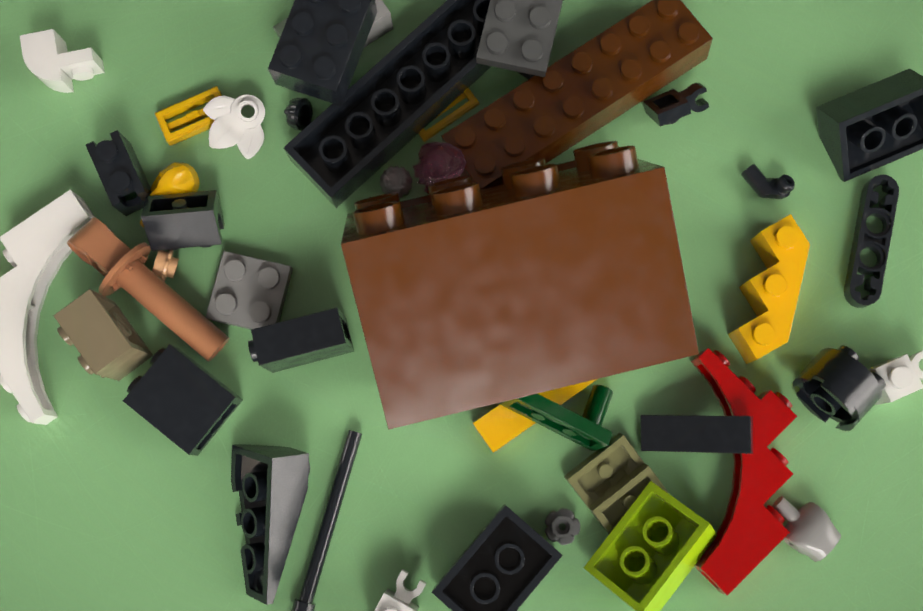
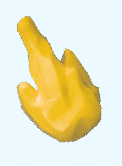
M173 162L159 172L151 186L150 191L152 193L150 196L197 192L200 184L198 174L187 163ZM141 219V220H140V225H141L142 227H144L143 222H142V219Z

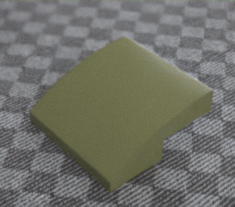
M620 432L610 440L608 446L596 450L564 476L608 534L611 533L650 481L668 493L652 469L642 461L626 437Z

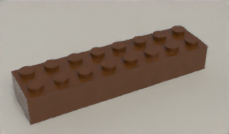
M652 0L547 67L545 77L533 76L441 135L445 154L461 176L471 175L473 182H478L480 190L504 185L501 167L537 158H545V163H548L706 60L713 38L681 0Z

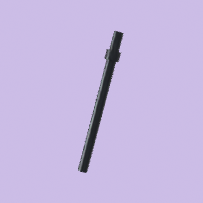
M348 431L299 599L295 598L291 611H314L316 604L313 603L361 441V433Z

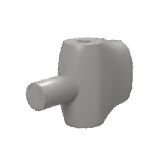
M783 496L773 503V507L788 520L785 528L790 533L783 540L799 553L817 562L825 558L839 542L841 534L835 528L826 512L815 503L809 502L799 510Z

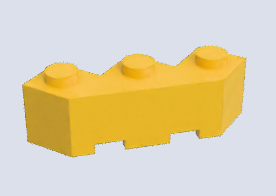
M791 214L760 231L750 240L767 270L749 279L739 288L757 317L728 334L746 364L758 360L789 341L810 248L809 241Z

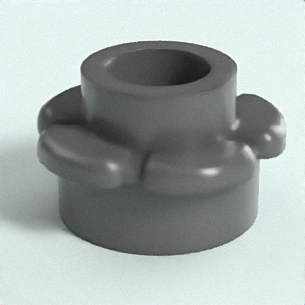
M561 508L557 512L552 511L545 519V524L547 525L545 534L552 542L557 541L561 545L570 544L574 541V536L580 532V522L569 509ZM560 523H564L566 525V528L564 530L559 529Z

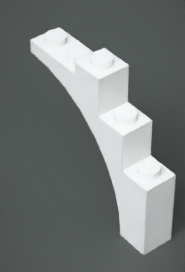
M71 190L0 236V240L6 248L2 251L3 255L14 267L0 277V384L7 392L13 393L19 402L16 407L20 415L27 422L47 425L58 417L45 392L38 365L37 335L40 313L53 279L63 262L73 252L68 246L67 241L88 221L95 217L83 198Z

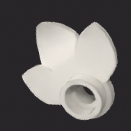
M250 94L241 95L236 99L223 95L213 98L206 104L203 111L207 116L215 120L209 131V146L214 149H224L237 144L240 152L246 159L255 156L264 142V132L260 125L265 118V107L262 101ZM246 105L252 106L255 110L254 115L250 118H245L241 114L242 108Z

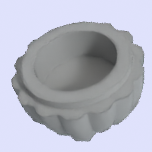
M390 166L384 170L380 177L382 192L386 194L397 192L399 198H402L412 188V178L409 171L405 170L404 167Z

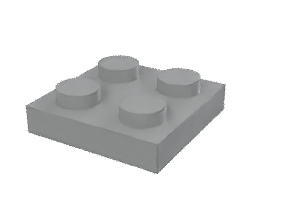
M223 251L206 318L211 321L250 330L278 323L293 268L284 264Z

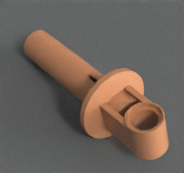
M95 217L88 221L67 241L70 249L79 258L93 266L105 277L99 287L100 294L106 297L120 288L124 289L206 361H211L229 341L230 338L144 265L151 251L150 246L146 242L130 249L103 222Z

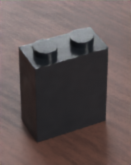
M337 307L251 329L253 340L248 341L249 352L253 362L258 361L259 366L272 373L354 352L347 320Z
M169 344L167 348L163 347L154 354L150 361L152 366L148 371L131 382L127 388L129 394L124 398L123 402L188 455L198 456L243 399L182 350Z

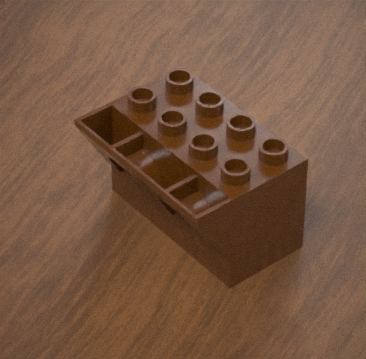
M609 141L575 149L573 151L575 160L546 165L545 158H537L501 167L504 185L480 190L478 182H473L471 175H465L429 184V195L400 201L399 194L395 192L355 202L356 211L347 214L341 247L388 430L698 355V345L665 167L637 159L635 146L619 147L618 141Z

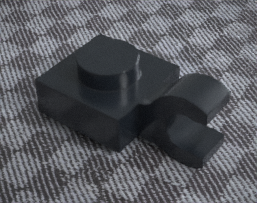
M693 83L680 92L671 89L643 101L645 113L660 127L673 124L680 118L691 114V110L702 112L709 107V103L703 98L696 100L697 96L707 92V89L701 83Z

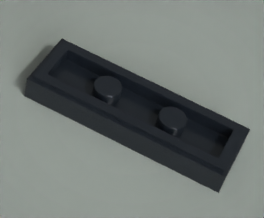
M641 415V451L752 454L753 416Z

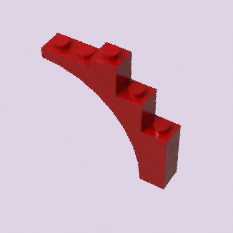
M707 348L701 351L691 362L711 386L723 409L724 415L753 416V453H733L732 491L724 519L716 532L717 537L695 564V568L720 593L728 596L790 533L782 525L785 521L783 516L772 506L768 505L765 508L763 504L793 475L786 467L789 464L788 460L775 448L769 449L767 446L797 415L791 410V402L779 392L773 393L769 390L762 392L757 397L754 394L756 392L754 385L743 376L737 377L728 368L730 362L723 354L717 350L712 352Z

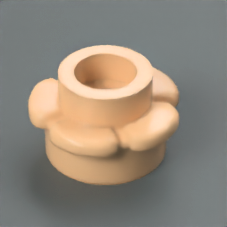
M171 249L169 252L158 250L152 272L164 282L167 277L174 278L179 258L173 257L174 251Z

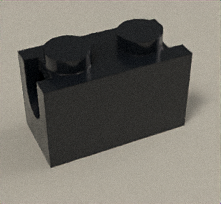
M116 130L110 133L112 140H104L98 144L92 141L86 144V148L112 206L123 215L128 216L143 209L146 196H150L152 191H150L151 187L131 143ZM135 191L138 196L126 201L125 195Z
M216 190L146 196L141 219L151 251H170V249L176 250L189 247L206 248L222 244L220 229H224L225 223Z

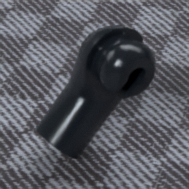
M752 164L741 173V176L761 198L783 199L788 197L795 188V182L789 175L784 174L779 178H766L755 164Z

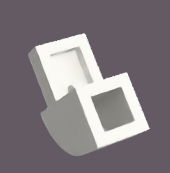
M54 29L20 35L22 55L26 66L52 90L71 93L74 92L72 79L84 81L92 79L94 75L105 73L103 60L92 48L68 52L66 42Z

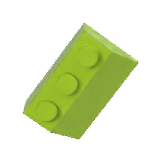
M650 481L583 568L635 611H661L717 537V533L709 522Z

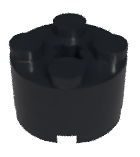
M841 345L838 349H822L795 378L793 387L799 386L800 390L796 393L798 399L817 418L825 423L831 418L839 422L835 428L850 431L881 398L882 390L886 387V383L881 376L869 371L858 361L859 357L854 350Z

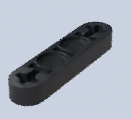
M888 175L873 177L864 185L861 193L844 286L846 301L856 308H864L874 304L882 293L899 197V186ZM882 185V191L887 193V195L880 199L878 208H870L878 203L879 193L873 191V189ZM875 216L882 221L883 229L881 233H873L868 230L866 226L867 217ZM863 249H870L876 254L877 262L874 267H868L861 262L860 253ZM873 274L874 277L871 276L865 279L864 290L869 291L870 295L861 299V293L855 291V288L863 284L865 275Z

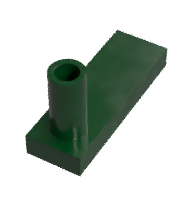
M593 385L582 416L539 394L500 402V405L591 451L608 446L613 432L602 427L613 391L602 385Z

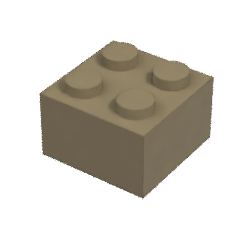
M91 289L53 315L60 324V327L57 328L59 335L68 345L72 346L74 344L81 354L78 357L79 363L91 375L94 373L102 378L107 377L120 381L153 356L115 301Z

